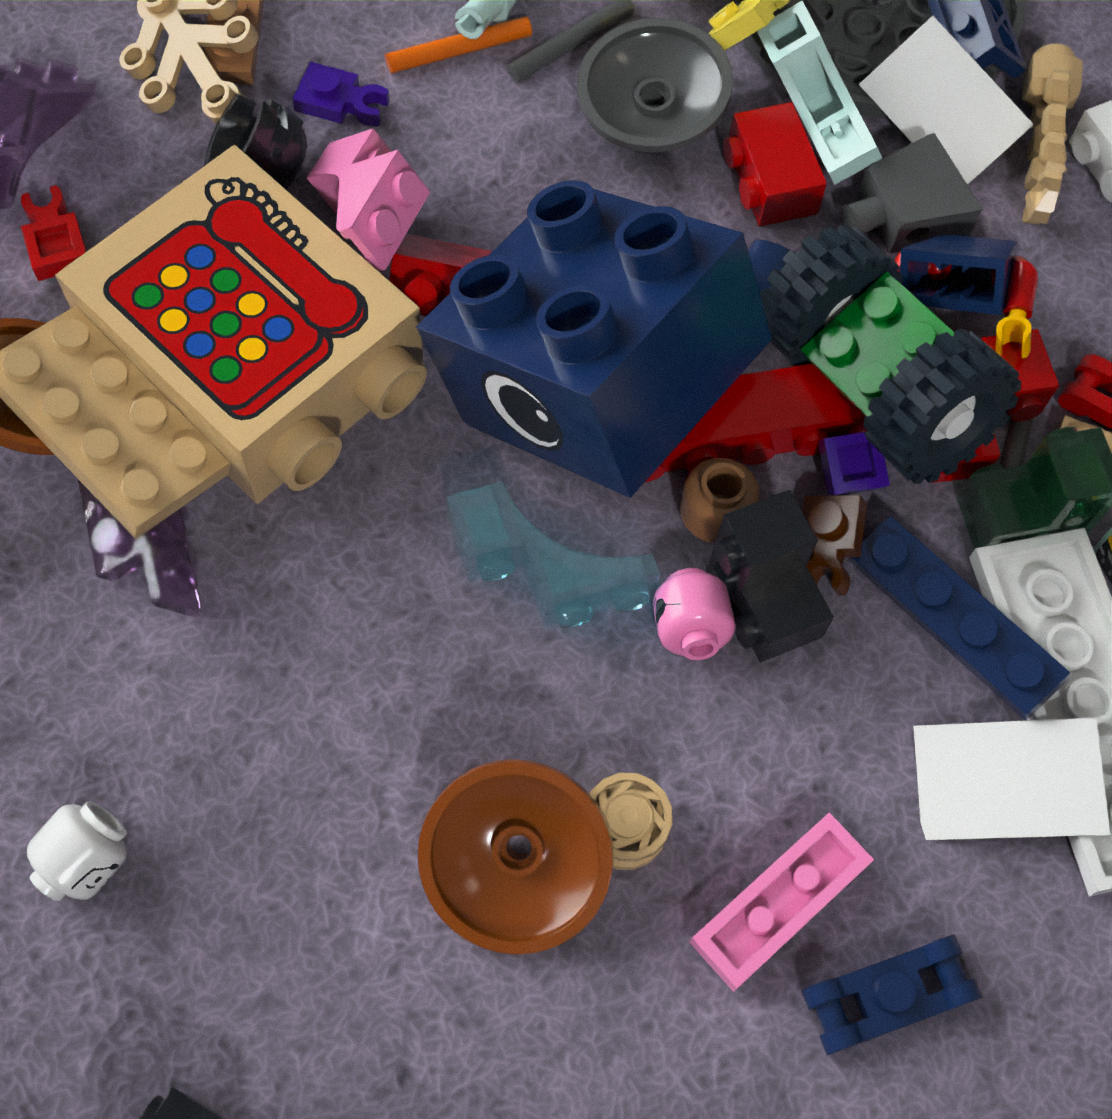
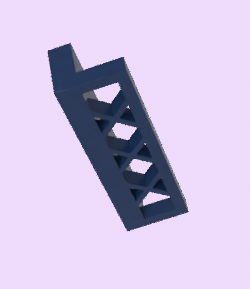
M928 0L932 16L940 22L982 69L994 63L1014 79L1027 71L1003 0Z

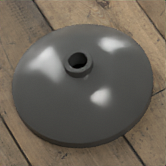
M645 18L614 28L602 36L589 49L578 73V99L583 115L588 123L606 140L633 151L666 152L683 148L700 140L717 126L730 104L733 76L725 51L704 30L676 19ZM652 104H658V105H660V106L652 107V106H650V105H652Z

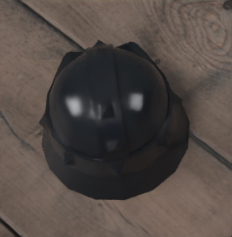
M237 93L225 108L215 126L208 144L204 166L231 146L236 145L284 189H288V186L294 181L302 166L306 149L308 148L306 134L302 127L303 120L289 108L272 99H268L267 103L263 101L259 105L256 118L253 116L256 104Z

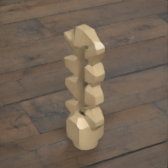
M1048 44L1039 48L1033 53L1027 66V71H1025L1023 76L1022 100L1034 108L1030 117V121L1034 124L1031 127L1034 128V132L1027 150V160L1032 162L1025 177V188L1030 190L1025 196L1026 205L1022 221L1025 223L1037 225L1048 223L1059 197L1062 174L1067 171L1065 166L1067 157L1064 144L1067 139L1066 109L1073 108L1080 94L1083 61L1074 55L1071 48L1063 44Z

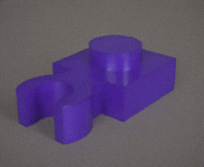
M311 61L292 98L293 108L296 112L340 124L343 123L346 114L350 113L355 115L359 122L367 126H379L381 122L380 110L368 107V105L377 103L388 106L390 102L389 90L377 84L359 87L358 74Z

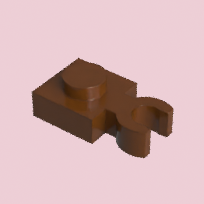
M861 495L805 496L803 514L818 540L811 555L812 559L808 561L806 566L817 587L818 581L822 576L833 574L831 588L839 596H845L850 587V576L843 566L844 557H861L867 503Z

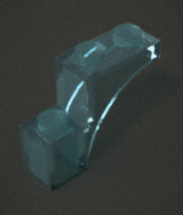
M503 481L446 496L448 522L467 581L479 577L484 581H497L511 575L515 571V567L523 565L543 627L559 623L561 628H574L590 621L594 616L593 613L614 607L620 613L634 611L646 605L650 601V597L655 595L660 572L653 553L636 557L614 558L589 555L565 547L545 536L521 514L510 498Z

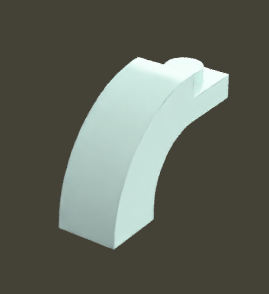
M803 1L778 14L767 26L758 30L757 33L833 183L837 184L881 160L882 156L856 108Z

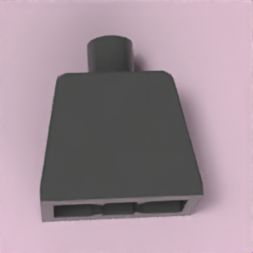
M932 133L871 164L864 173L856 196L858 201L843 207L842 219L844 225H849L852 229L856 227L863 233L875 229L888 252L895 253L901 252V249L906 246L939 235L970 236L983 208L936 134Z

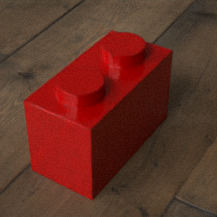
M793 102L734 113L729 137H725L723 140L724 158L730 169L736 168L740 178L739 193L741 202L746 210H753L759 227L817 215L827 182Z

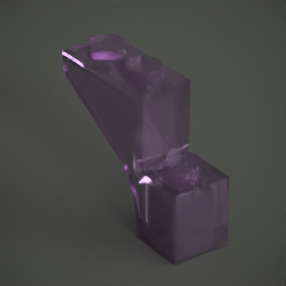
M16 58L15 65L0 64V209L11 208L14 204L21 176L33 153L78 115L94 96L97 83L77 76L78 68L76 66L54 59H47L46 64H42L25 58Z

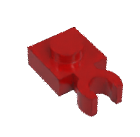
M56 185L50 186L52 200L46 206H35L28 192L21 195V205L30 221V224L22 225L21 230L30 263L38 281L56 277L55 274L87 252L75 212L68 213L65 199L61 190Z

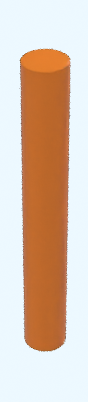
M525 16L488 26L483 34L476 39H469L462 34H457L385 53V61L392 74L532 36V27L529 18Z

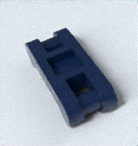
M950 935L917 949L848 974L828 979L802 990L801 992L808 1010H816L825 1032L819 1037L826 1055L837 1053L983 998L975 978L968 980L958 956L963 954V951L956 936ZM934 966L944 990L928 995L918 971ZM854 995L863 1020L849 1024L840 1000Z

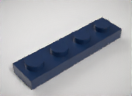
M889 516L862 542L861 557H849L850 562L1025 721L1069 680L1071 672L892 516Z

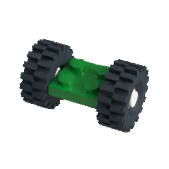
M840 225L837 231L831 226L821 230L820 239L816 240L810 235L802 240V250L797 254L790 250L782 258L786 265L781 271L773 269L767 278L772 284L770 289H762L760 292L772 338L770 342L793 366L812 364L865 417L864 427L868 430L864 433L866 439L908 481L911 480L915 484H921L924 479L928 483L937 481L941 472L948 476L957 471L959 462L964 460L968 463L976 457L975 450L981 444L987 446L995 438L992 432L996 427H1004L1010 418L1006 411L1015 408L1019 398L1014 394L1021 390V381L1018 379L1020 375L1017 370L974 332L968 333L965 329L952 331L902 285L903 275L898 271L900 269L898 264L856 227L852 229L849 225Z

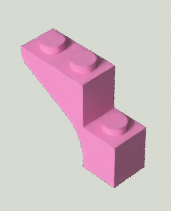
M374 128L330 142L307 177L308 181L337 214L336 229L345 239L350 238L364 255V259L377 271L386 270L430 194L429 189L398 150L391 151Z

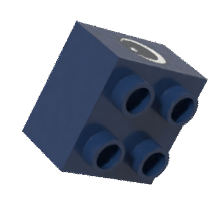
M564 180L539 192L529 203L527 208L528 217L488 256L473 260L461 268L452 279L450 294L416 328L463 422L472 428L631 498L768 345L772 338L743 232L685 216L681 211L672 207H654L599 191L583 181Z

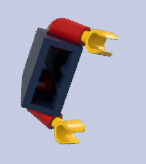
M939 235L901 249V252L894 261L900 267L898 271L903 275L902 285L926 307L994 315L1004 313L1006 317L1001 319L996 326V352L1001 356L1004 344L1019 342L1022 344L1021 358H1026L1029 355L1032 327L1028 319L1032 317L1038 286V272L1030 261L1022 256H1016V241L959 235Z

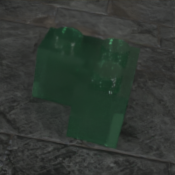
M1074 427L1057 429L1042 439L1041 444L1025 465L1004 468L1001 464H992L973 472L956 499L974 549L1085 528L1088 535L1112 507V453L1102 428L1098 427L1077 431Z

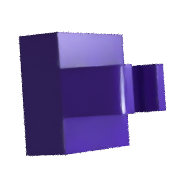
M866 432L824 438L818 442L828 495H849L884 489L890 486L885 457L866 439L864 434Z

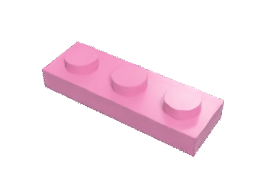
M829 812L696 933L689 943L734 992L868 867L874 859Z

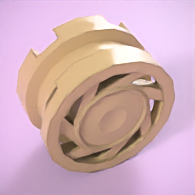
M617 773L604 778L591 790L590 795L602 811L611 834L613 868L617 870H634L649 864L662 851L672 827V806L665 791L652 779L638 773Z

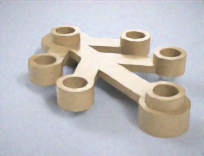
M138 0L137 10L144 22L137 43L127 46L120 55V64L130 76L142 80L152 74L156 66V60L153 55L163 29H166L169 34L157 75L147 79L139 91L140 99L154 113H164L175 103L176 93L174 89L184 60L203 90L201 95L202 109L215 125L237 93L245 97L235 84L221 80L201 47L232 48L236 53H246L255 47L259 37L257 30L244 16H235L229 19L224 26L186 24L184 20L186 14H210L215 20H225L236 11L237 0H222L220 3H218L220 0Z

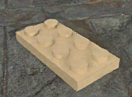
M77 306L0 350V398L135 539L229 475V460Z

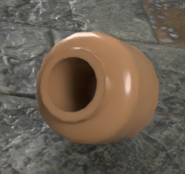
M716 457L698 464L690 471L680 498V515L685 527L695 537L708 543H714L724 514L759 501V486L753 473L743 464L730 458Z

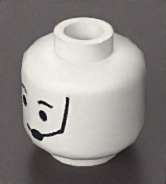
M88 801L83 806L75 804L62 806L32 838L27 846V858L35 870L30 876L32 883L44 895L56 901H61L65 895L79 900L93 897L127 858V847L123 841L127 835L125 827L110 812L94 802Z

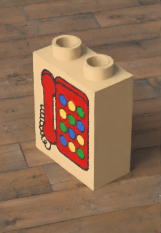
M236 145L231 146L55 274L70 309L77 306L229 460L230 470L227 476L256 504L260 503L283 483L292 491H301L318 482L331 469L340 455L342 441L339 436L370 411L382 420L394 417L415 399L426 380L427 370L424 367L422 338L416 328L420 323L419 307Z

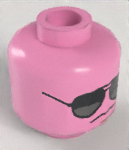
M686 568L672 573L656 590L652 604L658 636L662 646L671 653L684 656L690 660H704L715 655L719 649L732 639L736 625L726 584L717 576L698 568Z

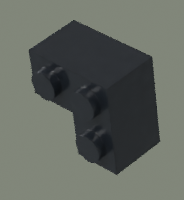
M790 490L724 514L716 541L714 542L709 565L706 567L707 573L717 576L726 584L731 607L735 613L736 637L743 648L749 649L752 647L760 663L823 638L834 618L806 566L818 540Z

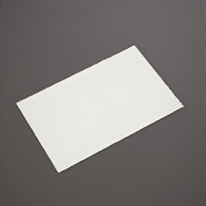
M934 16L929 18L859 84L912 143L935 133L967 185L1034 125Z
M1097 718L913 726L920 822L926 840L1111 835Z

